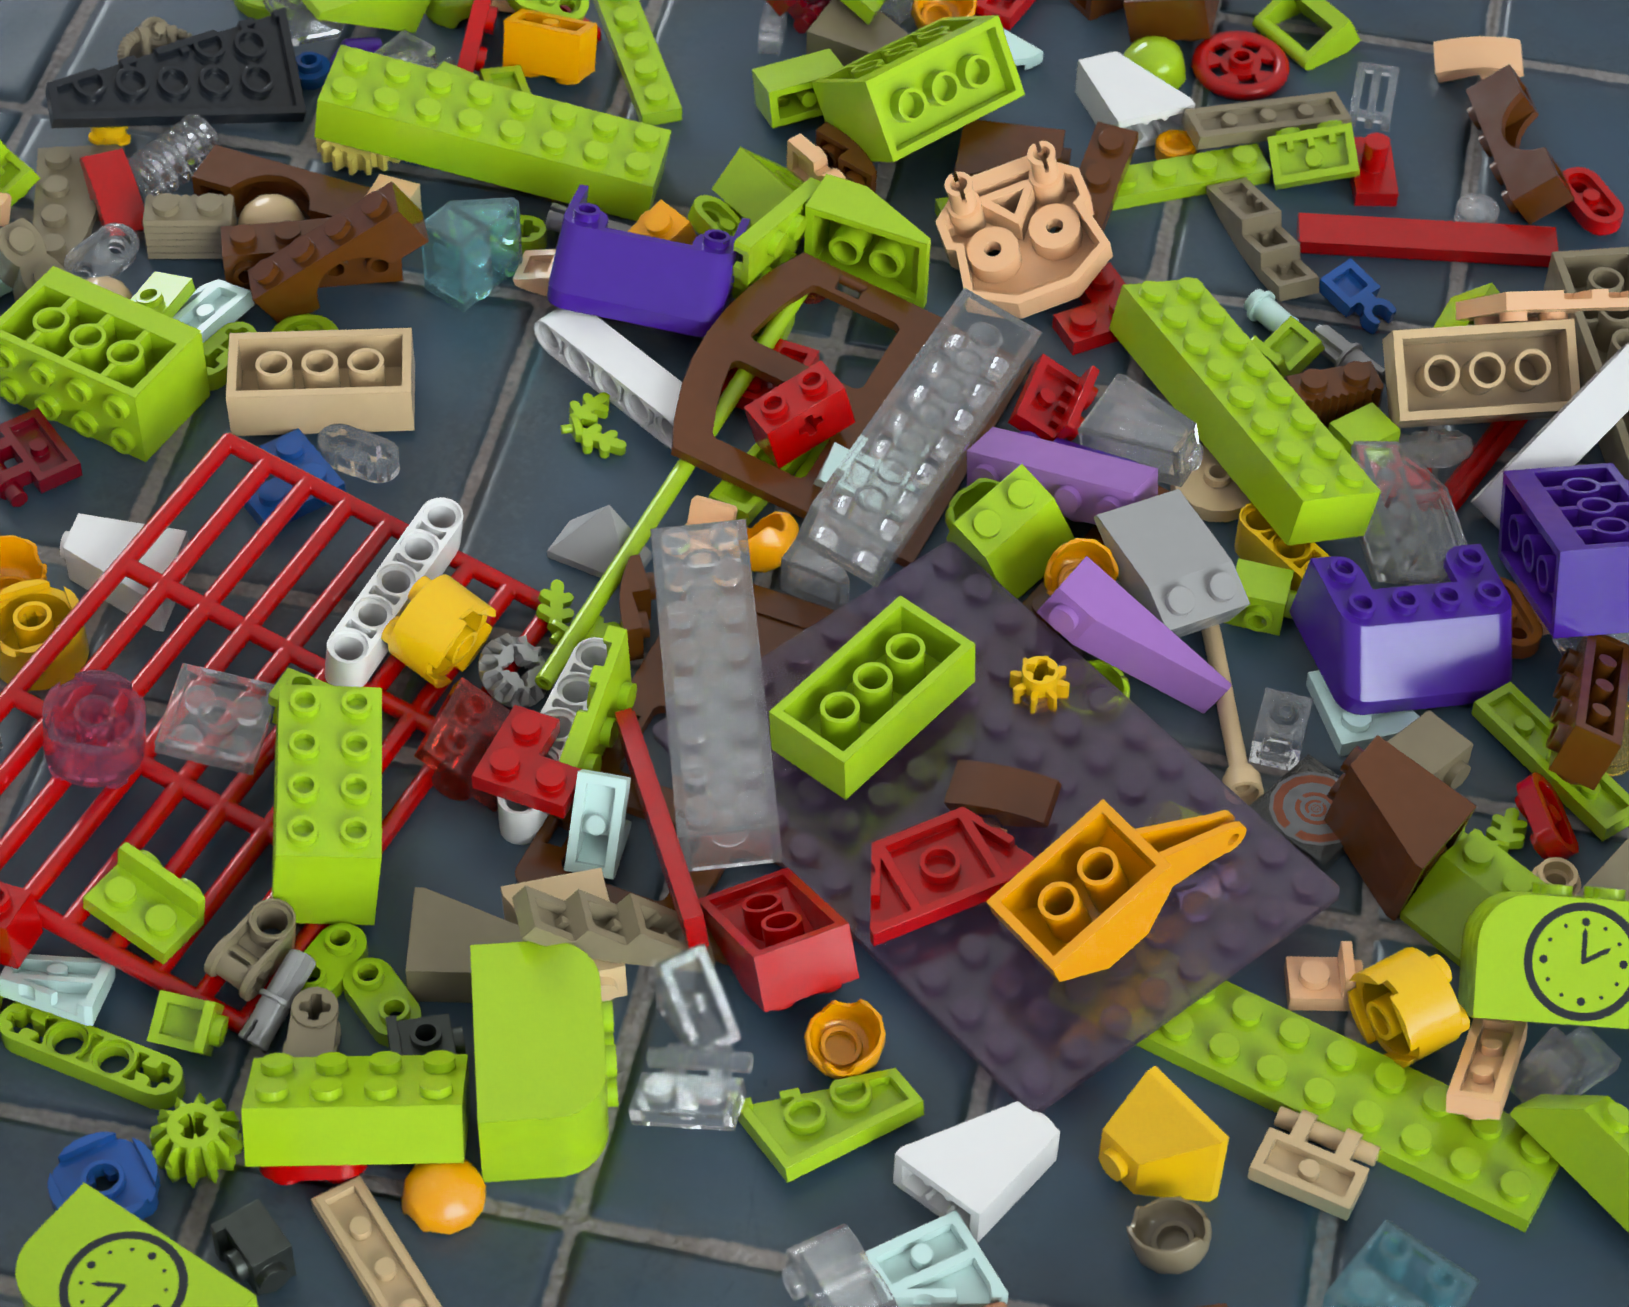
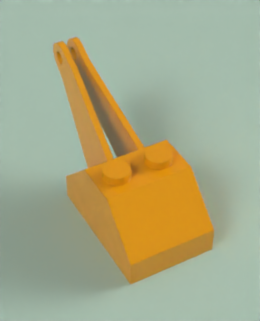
M1102 799L989 898L986 903L993 915L1059 982L1110 968L1148 935L1173 886L1209 862L1235 849L1244 839L1247 829L1240 821H1235L1234 815L1228 810L1134 829Z

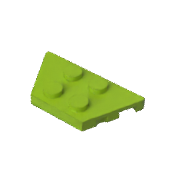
M810 177L735 240L733 250L743 255V263L737 260L733 265V276L735 279L732 298L736 299L750 285L768 272L797 256L795 252L805 233L808 218L805 217V205L821 181Z

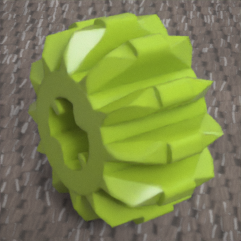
M199 1092L193 1103L186 1104L177 1096L176 1103L174 1104L175 1111L159 1109L158 1125L151 1127L150 1142L151 1146L154 1147L152 1154L159 1169H166L167 1177L171 1179L172 1183L186 1176L187 1182L194 1189L199 1178L207 1176L208 1179L216 1184L219 1177L218 1169L234 1171V1165L236 1164L235 1155L242 1153L243 1138L242 1134L239 1133L241 1129L239 1118L235 1115V1111H227L226 1104L223 1103L221 1097L206 1104V1099Z

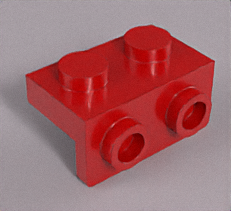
M1043 353L1034 363L1008 423L1020 431L1034 432L1044 440L1053 442L1056 438L1072 441L1085 423L1086 419L1081 416L1082 411H1085L1090 406L1098 393V388L1094 386L1100 370L1091 365L1081 377H1078Z

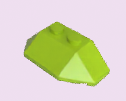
M1540 1094L1516 1106L1509 1115L1629 1233V1110L1623 1105L1614 1102L1609 1096Z

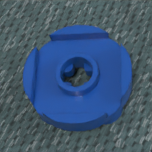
M97 1132L83 1136L70 1143L58 1156L59 1164L54 1169L53 1175L50 1172L48 1178V1191L54 1211L56 1212L84 1182L92 1188H96L95 1179L105 1176L108 1181L118 1179V1182L113 1185V1188L98 1192L141 1220L151 1216L158 1207L159 1201L157 1196L160 1188L158 1168L151 1150L143 1142L133 1137V1143L126 1139H117L114 1132Z

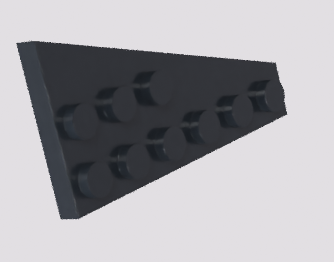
M285 7L273 10L270 16L255 21L252 17L238 21L236 27L217 32L213 29L154 49V53L136 58L132 55L120 59L119 64L102 70L91 68L48 82L45 91L51 129L304 122L307 113Z

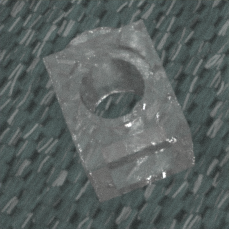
M1265 688L1254 730L1249 762L1297 773L1314 698Z

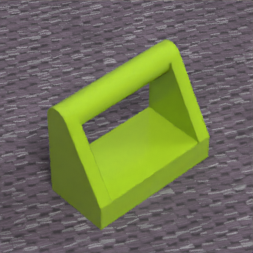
M1272 0L1252 21V26L1279 45L1286 55L1306 71H1310L1349 52L1361 41L1351 20L1326 0ZM1302 13L1326 32V34L1307 51L1276 24Z

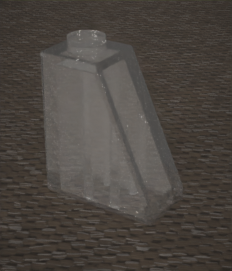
M1118 373L1078 428L1080 445L1139 462V464L1158 468V482L1182 487L1191 472L1196 471L1200 467L1203 459L1204 450L1203 445L1199 444L1197 423L1124 374Z

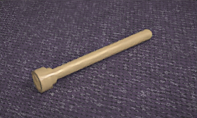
M1220 625L1203 629L1202 636L1208 664L1232 684ZM1231 686L1216 702L1229 766L1222 778V787L1228 804L1234 807H1248L1262 799L1264 789L1259 771L1254 769L1247 760L1233 687Z

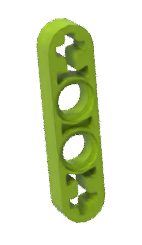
M19 1002L7 1006L0 1014V1036L2 1043L7 1050L18 1056L151 1109H169L175 1106L177 1096L181 1100L183 1099L186 1091L183 1069L179 1062L170 1056L97 1027L83 1025ZM28 1023H32L34 1030L24 1027H26ZM15 1027L23 1028L19 1031V1033H15L14 1031ZM39 1036L43 1037V1042H42V1043H41V1041H40V1037H39ZM73 1037L83 1041L82 1047L72 1054H60L54 1050L56 1045L66 1038ZM111 1056H122L129 1060L128 1065L119 1072L109 1073L100 1069L101 1064ZM141 1067H143L144 1074L140 1073ZM165 1077L170 1079V1084L160 1082ZM150 1080L160 1084L156 1088H152Z

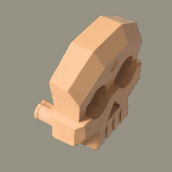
M1039 141L1041 148L1039 153L1035 143H1033L1028 148L1027 156L971 177L965 172H956L957 182L954 181L952 174L945 180V191L949 199L935 222L951 267L959 270L961 273L964 294L969 310L1020 319L1079 298L1113 257L1111 244L1093 217L1094 211L1091 197L1079 168L1057 162L1055 148L1048 141ZM1055 227L1062 228V230L1058 233L1049 232L1052 228ZM993 250L1001 251L996 256L987 255L990 251Z

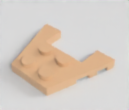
M1591 289L1576 293H1564V290L1503 292L1455 302L1456 320L1474 321V325L1562 320L1568 319V313L1579 311L1629 310V290L1609 292V289Z

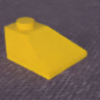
M1153 1066L1144 1074L1102 1129L1098 1159L1110 1178L1115 1181H1121L1135 1195L1155 1197L1180 1196L1186 1200L1211 1202L1218 1197L1229 1136L1158 1067Z

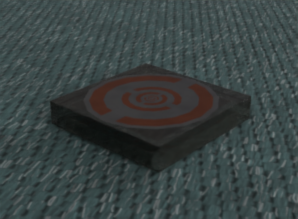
M1309 754L1246 808L1244 819L1321 875L1345 854L1344 845L1324 820L1333 802L1327 795L1340 776Z

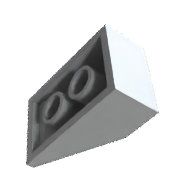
M1179 489L1110 510L1094 517L1104 545L1111 550L1118 565V578L1122 588L1178 637L1230 621L1250 605L1232 559Z

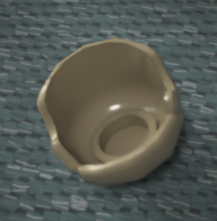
M1180 1196L1159 1197L1143 1207L1137 1206L1131 1225L1126 1227L1130 1246L1140 1263L1158 1274H1181L1192 1270L1208 1252L1212 1237L1211 1223L1203 1210L1197 1204Z

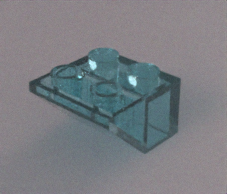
M513 197L449 201L424 220L429 242L422 246L425 289L463 312L479 300L486 298L490 291L505 279L515 275L518 266L522 263L519 201Z
M1386 1219L1325 1292L1322 1307H1466L1476 1291L1480 1279Z

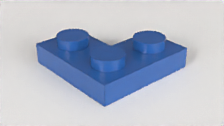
M299 428L259 446V448L346 492L345 482ZM277 477L265 481L245 504L244 508L261 526L293 486ZM310 495L288 523L328 504Z

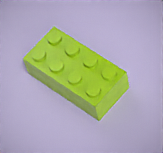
M900 595L769 711L771 749L846 800L975 682V643Z
M435 1050L425 1055H400L393 1051H381L371 1056H346L340 1052H327L317 1057H292L286 1053H272L263 1058H254L241 1107L245 1167L464 1163L470 1119L468 1054H454L446 1050Z

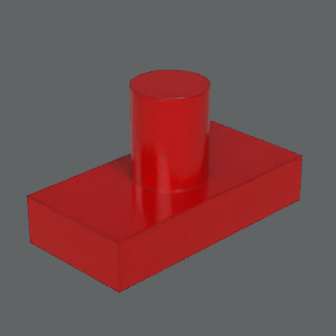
M1370 133L1366 137H1354L1360 176L1350 177L1354 206L1396 207L1399 192L1390 137L1382 133Z

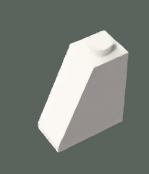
M1117 51L1078 60L1075 93L1095 124L1099 121L1138 131V143L1135 149L1155 145L1158 135L1164 131L1171 129L1186 131L1181 123L1184 109L1195 108V103L1184 93Z
M78 513L71 530L64 532L60 543V557L66 561L69 579L89 590L145 524ZM167 528L139 562L162 574L189 542L187 531ZM187 575L180 582L182 585L184 584ZM125 577L105 601L128 614L148 591V588ZM166 598L145 625L153 630L163 632L175 602Z
M1017 1101L902 1146L895 1153L893 1184L939 1217L957 1210L978 1243L1057 1160L1060 1130L1054 1126L1053 1122L1046 1115L1037 1111L1033 1112Z

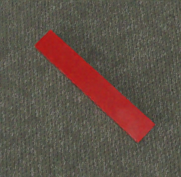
M1298 213L1297 241L1300 243V253L1549 267L1552 252L1559 251L1556 227L1315 213Z
M631 708L615 712L621 747L689 953L692 955L708 950L709 941L704 915L636 713Z

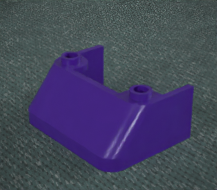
M580 184L564 213L549 278L548 301L552 305L565 310L696 337H705L707 331L723 311L734 301V298H732L735 279L733 276V265L737 260L743 263V255L734 251L733 245L735 240L750 228L751 219L742 217L734 236H730L722 230L711 229L707 230L704 234L698 235L692 245L608 228V216L597 205L587 203L589 186Z

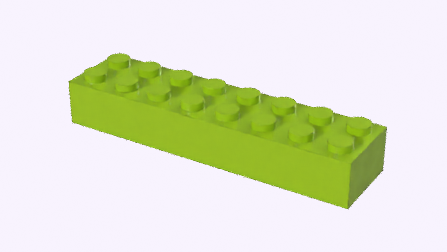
M340 45L317 99L314 138L570 204L579 185L589 186L587 203L597 205L604 213L637 221L644 212L650 210L653 206L665 168L672 130L362 49Z
M1185 277L1180 280L1145 281L1143 283L1122 285L1110 323V331L1284 543L1290 546L1364 536L1380 496V489L1318 419L1317 415L1311 411L1271 362L1249 339L1248 335L1243 332L1226 310L1211 295L1204 284L1198 278Z

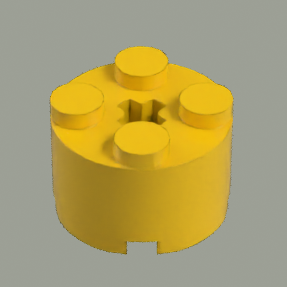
M425 575L419 578L412 586L408 594L410 603L401 616L394 617L386 625L381 639L388 644V651L391 655L436 688H442L452 682V680L445 676L455 667L463 672L481 651L493 628L486 622L487 616L496 617V611L449 575H440L433 580Z
M37 579L15 583L0 592V678L8 684L79 602L77 596L70 589L64 587V591L50 587L49 581ZM85 625L28 692L47 690L60 686L77 675L86 664L89 655Z
M1407 947L1355 973L1350 981L1356 982V987L1348 991V1002L1353 1019L1361 1035L1368 1045L1378 1041L1387 1052L1383 1055L1392 1058L1402 1068L1453 1043L1460 1037L1461 1033L1470 1028L1468 1014L1458 1003L1449 983L1452 980V973L1444 958L1438 954L1429 957L1419 949Z

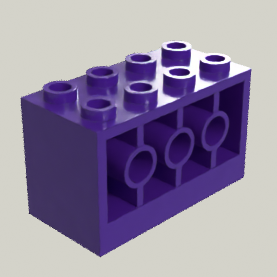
M1613 463L1503 471L1498 557L1553 639L1629 633V480L1623 477Z

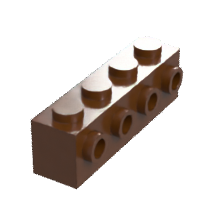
M331 217L221 226L222 259L226 282L251 291L248 269L255 266L260 260L268 258L291 244L296 238L304 236L325 223ZM376 258L351 259L329 270L321 279L318 288L403 281L402 261L400 259L392 264Z
M1606 634L1583 636L1576 649L1568 647L1563 654L1557 668V674L1562 676L1553 693V698L1558 699L1549 719V722L1555 725L1546 742V748L1551 750L1548 770L1556 773L1562 780L1570 784H1581L1591 790H1595L1622 746L1629 686V645Z

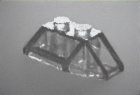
M1354 441L1351 447V457L1381 491L1365 535L1358 536L1372 581L1392 584L1444 583L1449 579L1443 567V561L1448 550L1454 546L1468 545L1448 488L1425 466L1407 456V450L1398 441Z

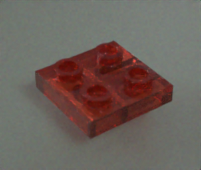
M463 677L452 686L414 757L435 770L432 776V784L442 795L456 801H466L473 797L495 812L498 810L497 796L474 789L472 787V774L510 713V710Z

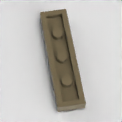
M1336 91L1184 109L1181 123L1196 150L1265 142L1268 141L1267 137L1275 136L1277 131L1284 128L1296 127L1300 131L1315 129L1320 123L1330 120H1340L1343 124L1350 123L1352 118Z

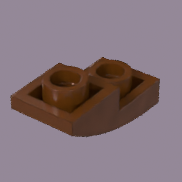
M828 122L816 130V146H819L827 155L828 167L840 170L846 177V180L865 185L876 193L877 171L861 147L849 136Z
M640 554L630 556L620 587V627L627 629L630 661L644 659L643 639L650 638L651 636L649 625L651 620V601L658 599V589L654 573L645 572Z
M958 760L943 803L950 811L965 807L975 814L995 815L1003 826L1048 828L1062 785L1057 779L1020 768L988 762Z

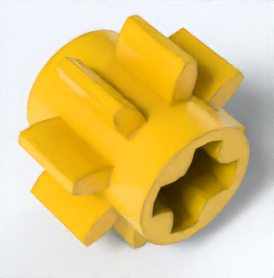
M1049 656L1023 658L1022 672L1017 670L1010 671L1009 688L1013 690L1012 704L1014 706L1021 705L1032 716L1045 715L1050 712L1055 714L1057 711V700L1068 701L1070 683L1066 681V666L1058 667L1057 663L1049 658Z

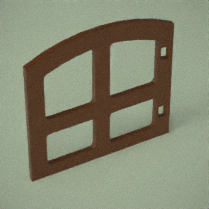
M804 252L774 268L750 285L723 311L707 331L692 357L681 385L673 420L671 455L911 570L949 507L948 503L957 493L967 476V450L992 427L997 426L1030 371L1033 360ZM838 283L860 293V297L856 299L837 290ZM809 293H817L894 330L896 336L862 388L855 389L842 383L848 395L855 423L832 436L805 477L799 478L717 439L713 435V428L720 393L729 370L732 368L745 370L777 387L809 368L754 341L752 337L787 306ZM963 342L984 352L982 358L959 348L960 343ZM929 350L939 351L987 374L991 378L989 385L963 428L956 435L948 434L898 410L894 406L897 398ZM880 436L938 465L937 471L904 524L895 525L814 484L834 442L862 456L870 441L874 437Z

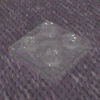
M182 663L155 739V753L253 775L275 707L268 704L269 693L276 684Z

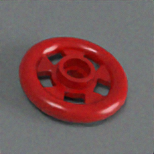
M1231 30L1213 34L1211 39H1204L1196 47L1191 60L1193 73L1201 85L1216 95L1232 100L1250 101L1268 97L1285 84L1290 71L1288 58L1279 45L1265 36L1249 31ZM1223 48L1227 50L1222 57L1214 53ZM1249 49H1253V50H1255V51H1258V53L1255 54L1254 52L1250 51ZM1261 63L1273 65V72L1261 71ZM1220 67L1225 75L1218 77L1211 69ZM1251 79H1254V80H1255V83H1252V84H1240V83H1239V82L1249 81V80H1251Z

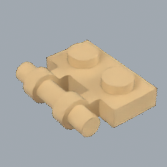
M1281 1106L1276 1115L1274 1125L1291 1133L1289 1135L1269 1127L1249 1167L1247 1179L1348 1221L1367 1181L1370 1168L1355 1163L1353 1160L1356 1159L1374 1167L1381 1147L1362 1140L1363 1134L1350 1128L1343 1132L1317 1121L1318 1115L1304 1109L1301 1113ZM1309 1140L1313 1141L1336 1152L1335 1154L1331 1153L1308 1142Z

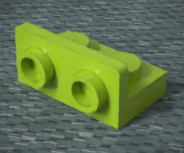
M1330 120L1320 123L1315 129L1300 131L1296 127L1284 128L1277 131L1275 136L1267 137L1275 190L1360 176L1352 122L1343 124L1340 120Z
M125 842L118 848V864L83 897V909L164 965L204 925L205 897L195 883L187 878H178L162 867L160 861L152 853L146 850L139 851L128 842Z

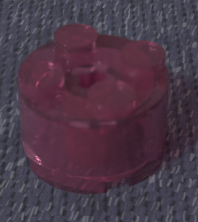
M85 670L76 673L75 679L61 686L59 682L50 689L43 703L42 719L43 750L51 775L56 779L65 780L82 787L116 789L124 786L128 782L130 775L140 766L145 755L146 704L142 696L139 697L132 689V683L126 678L103 670Z

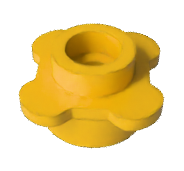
M129 126L90 127L91 132L88 134V140L95 145L117 144L125 146L131 141V136L126 131Z

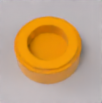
M1167 130L1159 134L1156 139L1154 154L1157 160L1197 153L1189 135L1184 130Z

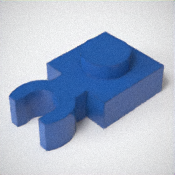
M1351 258L1320 278L1319 292L1346 318L1356 312L1360 316L1361 326L1368 333H1376L1381 323L1374 315L1381 316L1387 323L1392 322L1396 314V308L1390 301L1377 298L1381 286Z

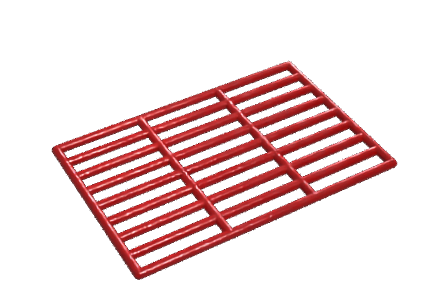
M225 433L216 441L0 692V723L13 708L38 720L0 764V796L56 730L80 742L1 837L0 871L97 753L123 765L23 887L24 889L31 890L33 893L42 928L158 991L164 990L225 1005L222 1015L228 1016L227 1029L239 1034L262 995L258 994L254 999L247 1001L241 1011L215 998V995L226 982L220 976L210 977L205 974L195 987L172 975L170 972L269 844L273 846L274 805L263 818L239 804L275 759L277 724L221 795L196 781L290 663L314 675V678L328 683L325 679L326 659L303 647L391 537L399 540L409 524L232 433ZM230 454L253 465L162 574L139 562ZM270 475L293 486L203 595L180 583ZM310 495L333 506V509L245 616L221 605ZM350 516L374 527L286 638L262 626ZM458 550L448 565L455 569L450 577L465 588L472 579H475L496 590L487 603L496 611V617L487 616L486 622L494 627L513 600L535 611L542 604L538 600L540 591ZM125 577L148 588V591L52 704L28 693L34 683ZM166 598L190 610L94 727L70 715L72 710ZM535 615L520 637L526 635L527 642L536 647L548 631V623ZM207 620L231 632L136 750L112 737ZM249 641L273 654L179 772L154 760ZM391 654L371 680L367 681L363 686L382 688V711L398 719L397 723L382 741V774L416 729L440 741V744L382 820V854L496 701L487 692L485 687L482 686L452 726L429 714V711L451 683L445 687L436 688L427 682L411 704L387 692L388 688L406 666ZM513 661L502 671L517 672L520 667ZM455 667L445 676L453 681L460 670ZM140 775L165 789L118 848L125 842H128L141 851L183 798L208 812L164 866L165 869L178 878L183 877L226 821L251 834L204 894V925L164 965L156 959L150 963L128 951L126 948L131 942L115 930L106 939L82 926L91 915L83 909V897L118 864V848L64 915L38 902ZM272 887L262 900L272 898ZM305 924L295 937V949L304 952L324 928L330 926V924ZM276 972L270 977L264 989L268 988Z

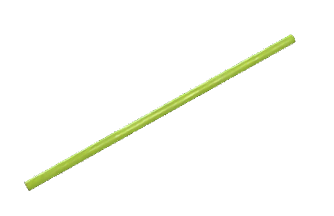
M808 294L787 306L770 320L756 342L773 349ZM740 368L737 370L719 397L713 428V435L715 437L755 377ZM679 458L535 677V683L540 688L550 690L553 687L574 648L579 642L583 641L621 583L630 556L638 555L696 466Z

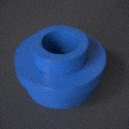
M304 52L296 56L302 89L313 90L322 87L331 69L329 60L315 52Z

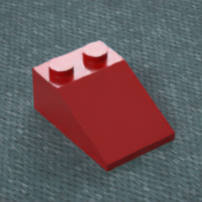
M788 867L698 899L705 923L744 992L764 1012L787 1009L794 1005L795 1001L817 993L834 992L842 984L859 978L849 923Z

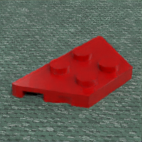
M960 807L872 842L870 941L872 945L877 946L986 902L1036 857L1015 845V837L1000 828L987 825L982 817L965 807Z

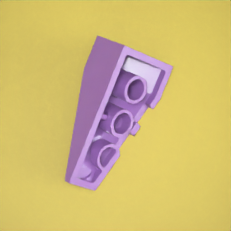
M1087 556L1036 612L1072 645L1203 714L1232 686L1229 681Z

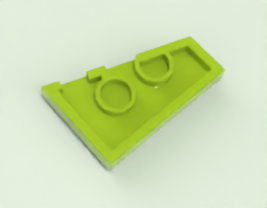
M608 625L603 638L607 648V658L604 666L594 664L588 680L590 685L587 696L588 710L579 709L577 711L559 762L580 769L597 772L601 770L602 755L606 747H613L619 733L615 712L628 708L632 709L637 694V685L632 683L627 629Z
M896 1068L833 1080L829 1089L804 1094L800 1093L799 1087L779 1091L780 1099L753 1104L751 1097L732 1101L733 1113L736 1119L787 1183L925 1115L924 1100Z

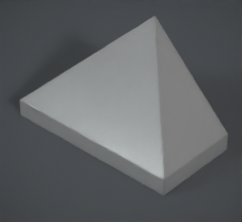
M610 505L570 520L547 550V557L601 578L632 529ZM646 545L639 553L644 569L652 559V552Z

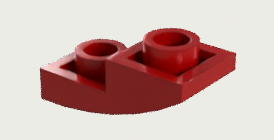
M123 148L80 157L79 160L90 200H95L105 240L143 232L144 205Z

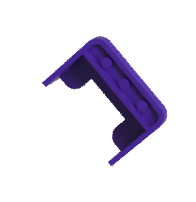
M1481 544L1459 545L1448 550L1443 561V567L1451 582L1372 589L1362 569L1349 558L1338 556L1311 558L1289 612L1335 702L1342 709L1356 715H1369L1474 704L1476 700L1512 681V601Z

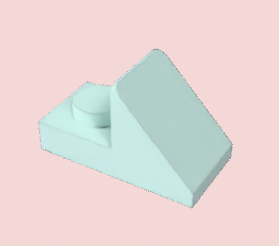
M585 769L578 771L564 871L580 872L602 868L604 878H615L631 828V821L625 820L631 777Z

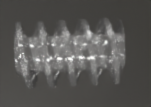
M189 114L182 118L180 123L178 122L171 126L169 131H165L157 136L156 140L146 144L144 149L135 152L132 158L128 159L137 186L146 196L152 194L155 197L158 194L167 192L172 194L178 190L179 184L184 185L191 180V175L195 173L214 145L219 146L220 142L217 133L205 119L195 114Z

